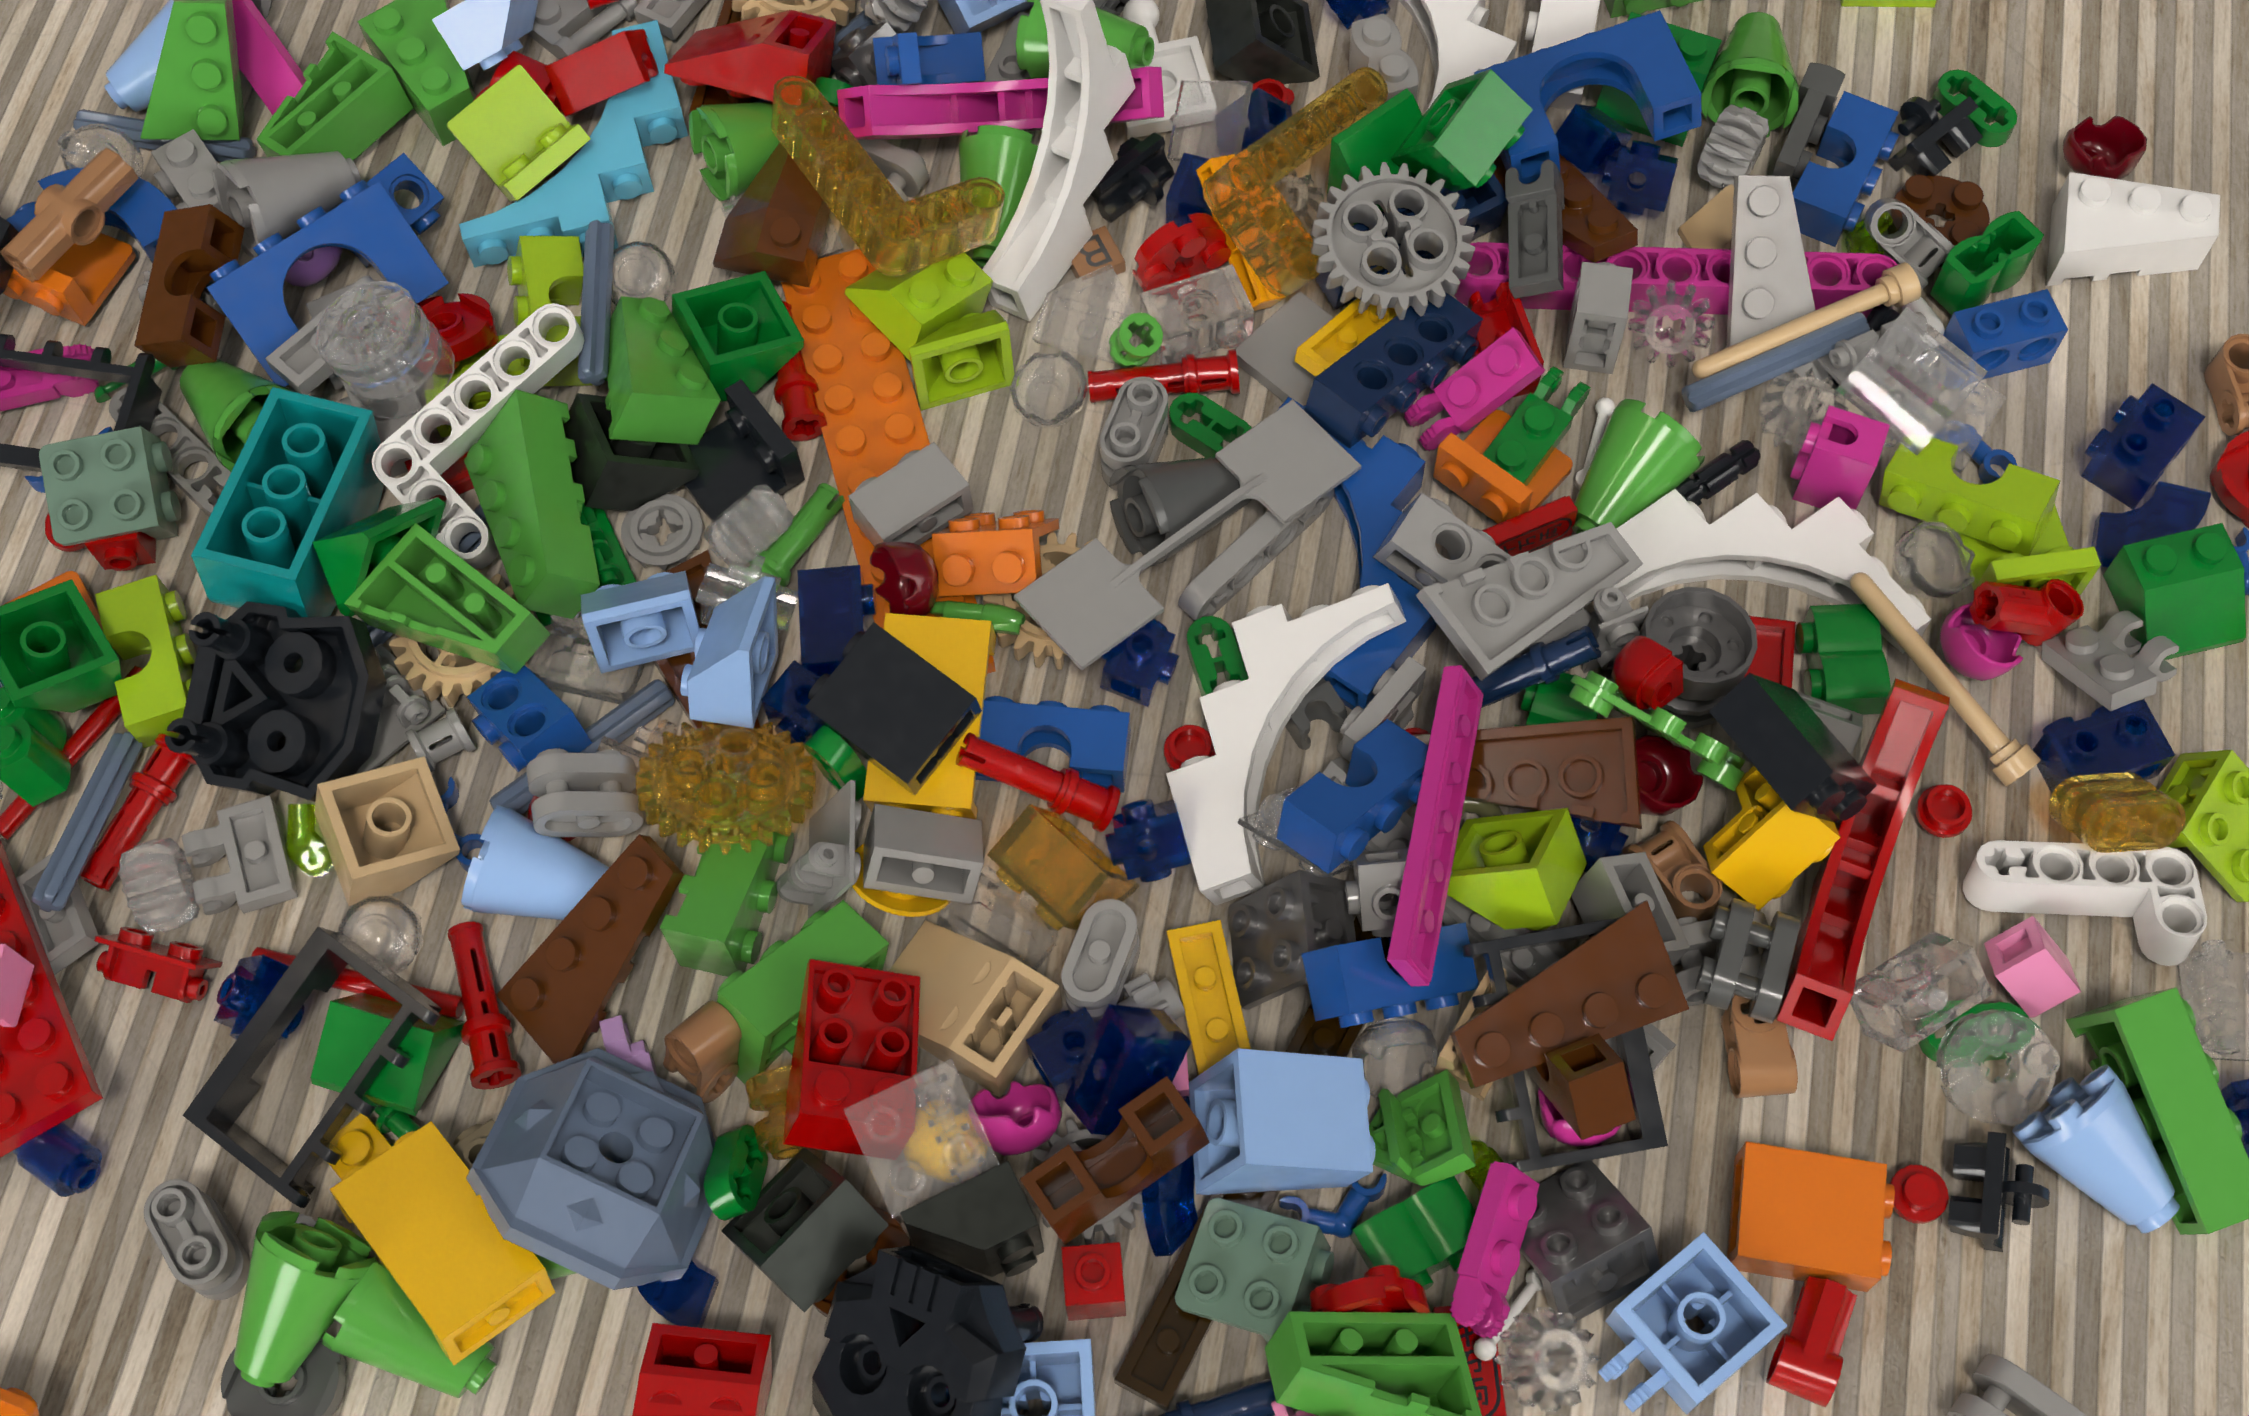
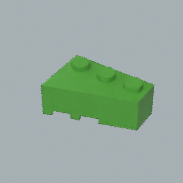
M1289 1311L1265 1346L1276 1403L1318 1416H1482L1458 1326L1454 1321L1455 1318L1451 1317L1452 1313Z

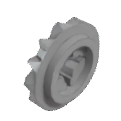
M664 494L633 511H628L622 523L621 539L628 555L638 560L644 568L648 565H654L665 571L669 564L678 561L683 563L693 550H700V538L704 532V527L697 508L690 501L677 495ZM662 518H665L671 532H674L668 534L667 541L664 542L665 545H660L654 535L659 533L660 526H662Z

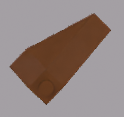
M810 101L807 103L725 219L713 261L714 267L748 275L766 271L769 279L810 287L850 141L841 140L838 107Z

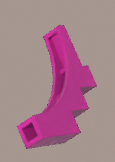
M1161 67L1130 69L1136 88L1109 124L1164 117ZM1048 78L951 84L865 85L837 90L841 140L933 139L962 135L967 129L969 135H977L978 126L982 125L1007 126L1026 132L1042 130L1048 97Z

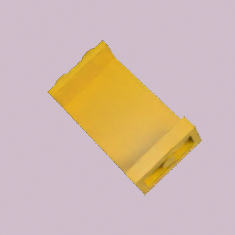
M885 613L884 630L976 697L982 712L916 795H913L868 761L863 801L871 812L873 811L874 804H881L977 820L978 809L973 801L976 771L956 765V757L960 746L966 748L967 744H964L963 740L969 732L980 738L989 655L994 656L996 633L992 621Z
M430 1121L417 1131H411L401 1136L392 1148L368 1164L360 1165L350 1170L341 1182L329 1190L349 1224L353 1222L428 1324L440 1348L454 1366L554 1295L555 1290L545 1267L533 1252L503 1239L491 1220L481 1196L475 1194L466 1179L470 1170L433 1122Z

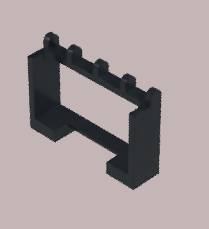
M0 334V366L128 384L114 431L141 426L150 432L162 394V390L151 378L155 367L153 354L139 353L134 367L110 364L112 355L109 348L96 347L90 361L62 357L64 349L60 341L48 340L42 354L14 351L16 346L14 336ZM0 443V466L42 472L39 459L40 449Z
M1619 918L1462 946L1464 958L1484 957L1492 993L1472 997L1474 1008L1491 1006L1508 994L1500 953L1590 938ZM1643 1026L1615 1036L1619 1056L1624 1063L1636 1120L1627 1123L1630 1139L1541 1155L1523 1070L1509 1075L1515 1108L1495 1111L1497 1123L1518 1119L1524 1158L1507 1162L1508 1164H1512L1522 1172H1529L1668 1146Z
M317 927L182 1116L298 1207L305 1208L312 1199L310 1194L315 1189L306 1180L309 1171L319 1157L333 1165L337 1164L343 1153L330 1143L353 1109L365 1116H371L377 1106L364 1095L387 1061H390L399 1068H405L411 1058L400 1050L398 1046L419 1019L434 1026L441 1017L439 1012L442 1008L346 935ZM349 964L403 1006L288 1166L234 1122L261 1086L251 1077L314 989L328 992L344 968Z

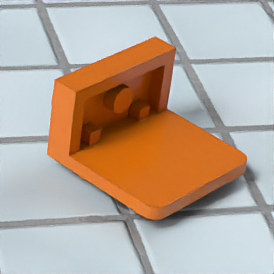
M100 233L97 239L90 244L82 246L74 243L39 280L31 282L13 269L3 294L12 299H20L37 306L51 315L61 316L86 326L136 258V253L130 244Z
M1495 410L1489 414L1464 441L1451 432L1438 445L1433 477L1497 524L1540 507L1567 478L1573 466L1571 458L1555 448L1526 486L1485 457L1483 453L1511 418L1503 410Z
M1025 510L1013 512V516L999 517L998 521H995L994 512L972 513L964 515V518L948 520L949 528L932 534L933 557L938 570L939 582L937 597L1020 592L1042 576L1039 537L1058 530L1059 518L1045 519L1044 510Z

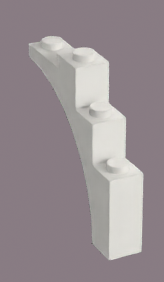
M1040 0L1047 28L1049 52L1048 97L1041 139L1031 175L1018 208L998 247L982 269L993 280L988 295L990 305L1029 322L1071 267V261L1093 235L1083 204L1114 164L1104 129L1136 88L1126 54L1116 47L1107 45L1093 0Z
M1399 0L1412 15L1427 43L1434 69V93L1429 107L1448 83L1474 75L1476 71L1515 58L1516 41L1484 28L1489 17V9L1485 8L1486 0Z
M1674 489L1616 528L1643 562V565L1614 586V588L1619 589L1625 595L1628 602L1639 596L1676 584L1724 579L1760 581L1797 589L1834 605L1864 604L1850 587L1851 577L1856 573L1863 572L1870 576L1921 637L1931 621L1919 599L1912 594L1906 593L1889 576L1886 566L1878 558L1870 556L1866 552L1874 532L1869 528L1864 516L1857 510L1850 509L1839 496L1791 529L1782 512L1777 507L1768 505L1758 493H1755L1709 525L1702 510L1694 502L1686 501ZM1880 623L1881 635L1902 654L1905 653Z
M1389 583L1382 586L1370 585L1356 590L1351 595V598L1330 606H1313L1305 610L1301 617L1294 620L1284 606L1279 604L1276 606L1266 605L1257 607L1248 612L1245 618L1232 622L1249 679L1224 682L1218 685L1213 690V693L1199 697L1216 755L1190 758L1181 764L1180 769L1166 773L1199 890L1215 906L1266 887L1258 849L1259 804L1268 764L1281 733L1291 718L1290 716L1298 708L1305 695L1336 663L1369 639L1406 622L1402 606Z

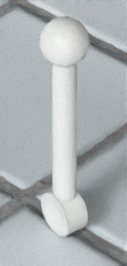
M1603 397L1595 405L1598 416L1583 469L1577 472L1574 481L1578 490L1582 486L1602 439L1607 418L1612 415L1615 409V404L1610 398Z
M1534 1268L1527 1272V1285L1511 1304L1508 1318L1504 1320L1505 1326H1503L1502 1332H1499L1497 1337L1493 1336L1492 1339L1481 1337L1475 1341L1473 1350L1478 1359L1489 1361L1495 1357L1498 1341L1536 1291L1544 1290L1541 1277Z

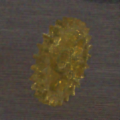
M701 721V728L695 729L688 723L683 722L681 723L680 736L667 731L663 732V745L650 743L648 745L649 757H640L639 772L635 773L639 811H645L647 825L659 824L660 837L664 838L677 832V846L681 848L692 840H696L699 845V853H704L711 844H719L722 854L727 855L731 845L739 843L742 849L748 853L752 849V840L759 839L767 846L773 845L774 831L784 836H790L791 822L803 824L805 822V810L813 808V794L816 793V771H813L812 756H804L803 742L791 744L790 731L787 730L773 735L772 722H767L758 729L725 724L713 725L712 722Z

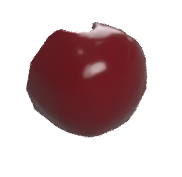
M2089 116L2075 128L2070 129L2063 140L2064 159L2075 173L2119 180L2128 176L2135 169L2147 147V138L2140 128L2120 116L2112 117L2103 125L2093 124V118Z
M882 542L876 544L870 557V564L883 570L884 580L881 585L875 588V592L889 602L890 613L926 616L934 606L939 584L938 570L929 553L920 545L910 542Z
M1644 735L1636 739L1641 814L1666 816L1695 801L1703 784V776L1693 772L1690 765L1691 752L1673 745L1672 742L1660 736Z

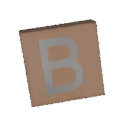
M1106 226L1092 230L1093 235L1071 261L1072 265L1070 268L1081 288L1126 271L1125 260Z

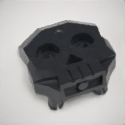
M248 601L227 619H222L210 612H202L191 620L190 624L202 628L203 633L195 630H189L188 632L191 641L198 645L183 718L172 721L167 727V731L178 733L179 736L178 738L165 736V742L171 751L191 755L207 784L266 796L276 790H281L315 802L317 784L354 775L369 759L373 751L387 681L365 622L351 616L301 617L295 610L284 606ZM302 657L303 665L298 672H295V663ZM285 735V746L279 751L278 741Z
M914 1246L879 1249L877 1262L871 1268L844 1281L837 1282L824 1328V1337L830 1340L812 1377L813 1404L820 1416H1001L1003 1398L1015 1395L1026 1351L1024 1343L1036 1341L1043 1331L1044 1321L1042 1313L1036 1306L1030 1307V1303L1009 1306L1002 1284ZM878 1356L880 1359L881 1368L878 1365ZM947 1386H948L949 1394H950V1400H949V1401L947 1400V1397H946V1388H947Z

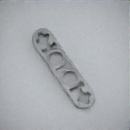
M127 387L119 390L110 401L109 413L115 422H117ZM159 401L150 432L157 437L164 432L178 433L174 444L168 447L173 467L172 471L167 472V476L210 517L218 500L212 490L218 485L222 491L231 472ZM197 461L208 463L207 470L202 476L195 479L183 477L185 469L190 464Z
M1334 489L1284 525L1268 510L1188 584L1179 598V608L1193 620L1205 616H1213L1326 510L1334 496Z

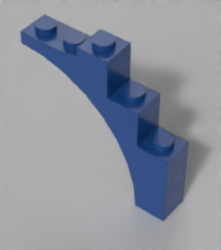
M1288 397L1279 409L1290 402L1292 398ZM1296 402L1303 410L1305 409L1306 405ZM1327 432L1361 464L1359 471L1334 488V498L1346 517L1357 552L1359 586L1362 588L1370 585L1382 586L1389 583L1402 606L1406 622L1366 641L1336 663L1323 676L1325 681L1331 683L1345 706L1351 710L1357 706L1365 709L1375 697L1373 689L1381 676L1389 668L1397 671L1408 657L1412 658L1437 625L1436 621L1416 596L1420 590L1412 584L1410 585L1405 579L1373 557L1402 514V510L1422 487L1426 461L1421 459L1418 453L1410 446L1403 443L1397 444L1384 435L1372 449L1366 445L1363 439L1349 448Z

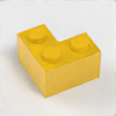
M1753 766L1744 774L1736 788L1742 810L1706 842L1703 848L1711 873L1744 900L1755 904V908L1759 911L1772 899L1783 896L1792 886L1794 879L1808 866L1823 860L1831 852L1835 842L1841 837L1834 822L1792 811L1757 768Z

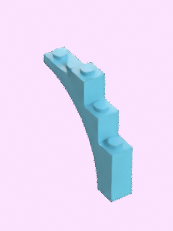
M658 20L612 30L613 36L622 31L644 29L648 37L646 40L658 68V75L650 78V81L609 98L600 121L590 135L591 140L582 147L558 174L534 192L497 212L459 224L462 240L474 268L487 264H499L508 260V256H516L519 236H579L581 254L584 257L585 233L589 229L590 222L599 220L601 223H610L614 228L608 205L609 202L633 199L639 195L654 192L643 147L664 144L689 136L673 76L664 74L665 64L669 60ZM615 233V235H614V249H618V248H619V245H618V241H617V237H616V233Z

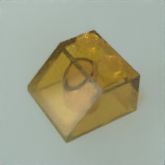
M1031 804L1027 806L987 854L1000 867L996 872L997 877L1014 892L1021 894L1025 890L1039 903L1034 909L1035 912L1047 924L1058 931L1063 926L1078 930L1084 913L1091 905L1104 899H1115L1123 902L1140 886L1065 816Z

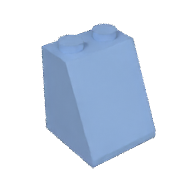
M1237 1048L1189 1082L1190 1109L1200 1121L1210 1142L1193 1154L1197 1195L1347 1187L1373 1172L1376 1149L1374 1139L1369 1132L1367 1107L1370 1100V1088L1367 1080L1364 1079L1363 1058Z

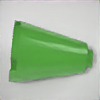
M1027 0V2H1033L1034 5L1029 16H1020L1016 38L1017 63L1020 70L1028 71L1030 77L1025 79L1048 78L1049 52L1047 28L1040 0ZM1095 6L1107 45L1116 47L1126 54L1130 69L1149 66L1154 56V41L1149 37L1146 27Z
M1752 12L1739 18L1729 34L1702 89L1701 108L1705 118L1708 115L1716 123L1719 115L1731 104L1740 108L1747 107L1756 111L1757 115L1768 119L1769 132L1767 137H1769L1770 131L1783 125L1784 129L1792 122L1798 110L1800 92L1779 22L1770 14Z
M771 102L705 104L697 107L696 110H692L689 115L691 145L694 155L703 153L707 168L700 169V173L710 192L719 201L734 199L743 194L803 109L786 110L774 106Z
M982 125L978 126L977 135L969 136L967 129L962 133L960 139L959 167L963 251L982 268H984L1004 236L1031 175L1038 146L1032 144L1033 134L1024 130L1007 126Z
M217 359L216 362L187 365L180 377L181 392L216 458L225 468L232 472L272 387L291 390L220 359Z
M1634 399L1620 401L1611 415L1574 502L1578 512L1575 524L1572 527L1573 531L1578 534L1609 522L1615 528H1618L1677 488L1704 462L1705 456H1697L1702 449L1700 443L1686 428L1664 412L1660 411L1656 418H1653L1641 412L1646 403Z
M293 1211L270 1212L261 1218L254 1239L233 1359L234 1364L241 1370V1377L245 1381L264 1388L273 1387L276 1383L289 1381L335 1321L333 1317L339 1307L376 1260V1257L368 1259L372 1248L364 1239L351 1230L318 1217L314 1227L296 1223L300 1213Z
M376 1260L369 1267L364 1277L353 1287L333 1317L334 1320L342 1325L336 1338L325 1332L322 1338V1344L333 1352L456 1398H460L467 1389L476 1395L497 1366L495 1362L489 1359L495 1349L489 1341L453 1366L440 1348L428 1324L386 1267Z

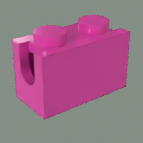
M1829 405L1821 424L1811 421L1802 447L1799 449L1790 477L1799 480L1792 499L1821 509L1839 496L1850 509L1856 510L1876 469L1890 425Z

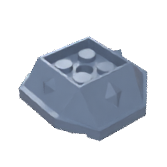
M597 1048L518 1077L466 1179L475 1194L481 1196L491 1220L503 1239L612 1290L641 1286L657 1280H661V1282L678 1280L682 1278L688 1269L712 1213L704 1192V1178L715 1146V1139L700 1096L656 1076L653 1071L643 1070Z

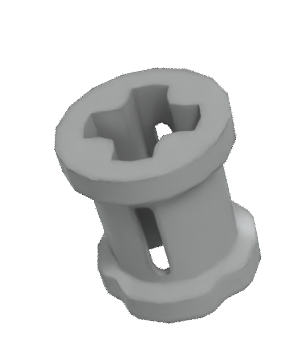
M454 707L446 711L445 718L418 732L414 729L405 732L417 757L425 756L430 772L435 771V764L464 749L467 752L476 749ZM449 735H452V736H450V737H448V738H446V739H444V740H442V741L436 743L435 745L430 746L431 744H433V743H435V742H437V741H439V740H441V739H443V738H445V737H447V736H449Z

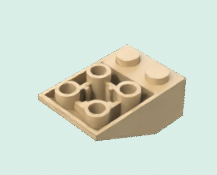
M927 920L924 921L888 971L920 977L918 1046L1000 1098L1063 1008L1060 985L1013 956Z

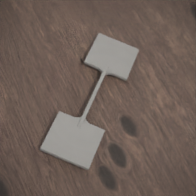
M1292 399L1215 454V458L1237 478L1240 488L1133 564H1124L1118 561L1095 538L1015 594L1014 600L1082 671L1164 612V607L1139 581L1140 574L1146 568L1245 499L1258 500L1284 525L1359 471L1361 464Z

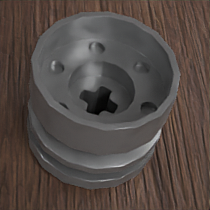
M1685 587L1667 592L1652 605L1639 635L1656 641L1671 650L1673 656L1683 661V693L1662 707V709L1685 721L1687 724L1684 728L1696 729L1717 721L1709 711L1745 677L1758 648L1756 628L1747 611L1731 597L1710 588ZM1652 708L1643 709L1642 711L1648 714Z

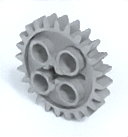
M1382 162L1379 174L1376 176L1366 166H1363L1360 171L1359 182L1348 174L1344 175L1341 190L1331 186L1328 191L1327 202H1320L1316 215L1318 219L1314 220L1311 235L1316 237L1313 239L1311 254L1321 256L1318 258L1316 271L1317 273L1331 272L1327 279L1326 288L1333 289L1341 285L1344 290L1340 302L1343 304L1354 296L1360 299L1358 312L1361 314L1367 310L1370 304L1376 305L1378 319L1384 318L1388 308H1395L1399 320H1404L1409 306H1412L1419 316H1423L1428 306V300L1440 308L1446 297L1445 292L1451 295L1457 293L1460 285L1459 279L1466 278L1470 268L1467 262L1471 261L1475 251V246L1469 244L1474 236L1475 228L1463 226L1466 224L1470 214L1469 209L1454 210L1460 196L1458 192L1443 196L1441 191L1445 180L1440 179L1432 185L1425 183L1427 170L1424 168L1415 178L1410 177L1406 163L1401 165L1398 174H1391L1387 163ZM1375 204H1378L1382 207L1383 212L1385 214L1384 217L1378 206ZM1397 208L1410 209L1416 215H1403L1398 212ZM1362 223L1369 227L1370 230L1358 231L1350 224ZM1415 251H1428L1434 255L1435 259L1422 258ZM1373 265L1382 266L1388 270L1389 274H1376L1369 267ZM1401 265L1403 266L1408 276H1410L1411 278H1408L1404 275L1401 269Z

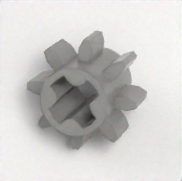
M1144 973L1123 985L1126 991L1124 992L1126 999L1116 1004V1008L1132 1038L1178 1035L1176 1029L1178 1024L1175 1020L1185 1015V1009L1177 992L1167 978L1155 982L1150 980L1147 973Z

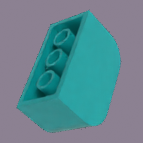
M272 387L191 554L207 597L211 602L237 609L247 601L284 606L295 610L301 617H328L332 614L336 601L312 542L378 511L384 484L379 480L372 468L373 454L381 444L373 411Z

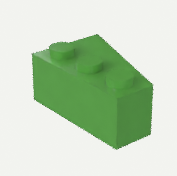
M174 0L140 139L174 140L194 129L201 140H240L245 116L232 0Z
M394 0L360 19L358 24L372 56L393 69L413 109L441 145L445 146L456 139L447 128V122L476 98L468 69L463 71L432 21L435 17L451 9L448 0Z
M332 31L325 41L329 48L318 65L312 63L308 65L303 72L306 82L295 97L286 96L256 140L267 157L338 151L345 159L351 158L354 160L390 128L395 126L399 120L413 109V106L390 66Z
M621 296L610 320L608 375L604 379L608 381L609 389L605 398L606 409L611 410L612 422L608 429L609 439L698 445L721 398L665 301L652 297L633 298Z
M417 523L411 527L344 603L369 626L513 674L518 673L551 635L530 611Z
M720 797L697 846V854L702 856L695 876L684 874L678 887L679 893L686 894L677 917L666 914L660 926V930L680 966L729 977L739 970L744 973L748 963L754 964L756 962L762 944V933L758 931L763 914H770L775 906L778 891L777 882L774 880L780 863L787 864L794 844V833L790 832L783 811Z
M844 900L827 912L820 910L814 913L805 922L799 933L787 942L779 940L773 943L763 953L757 964L744 973L739 970L731 974L717 991V1003L726 1008L734 1017L742 1034L739 1044V1071L737 1077L754 1094L767 1083V1080L763 1077L764 1070L785 1050L793 1056L804 980L809 959L883 971L889 942Z

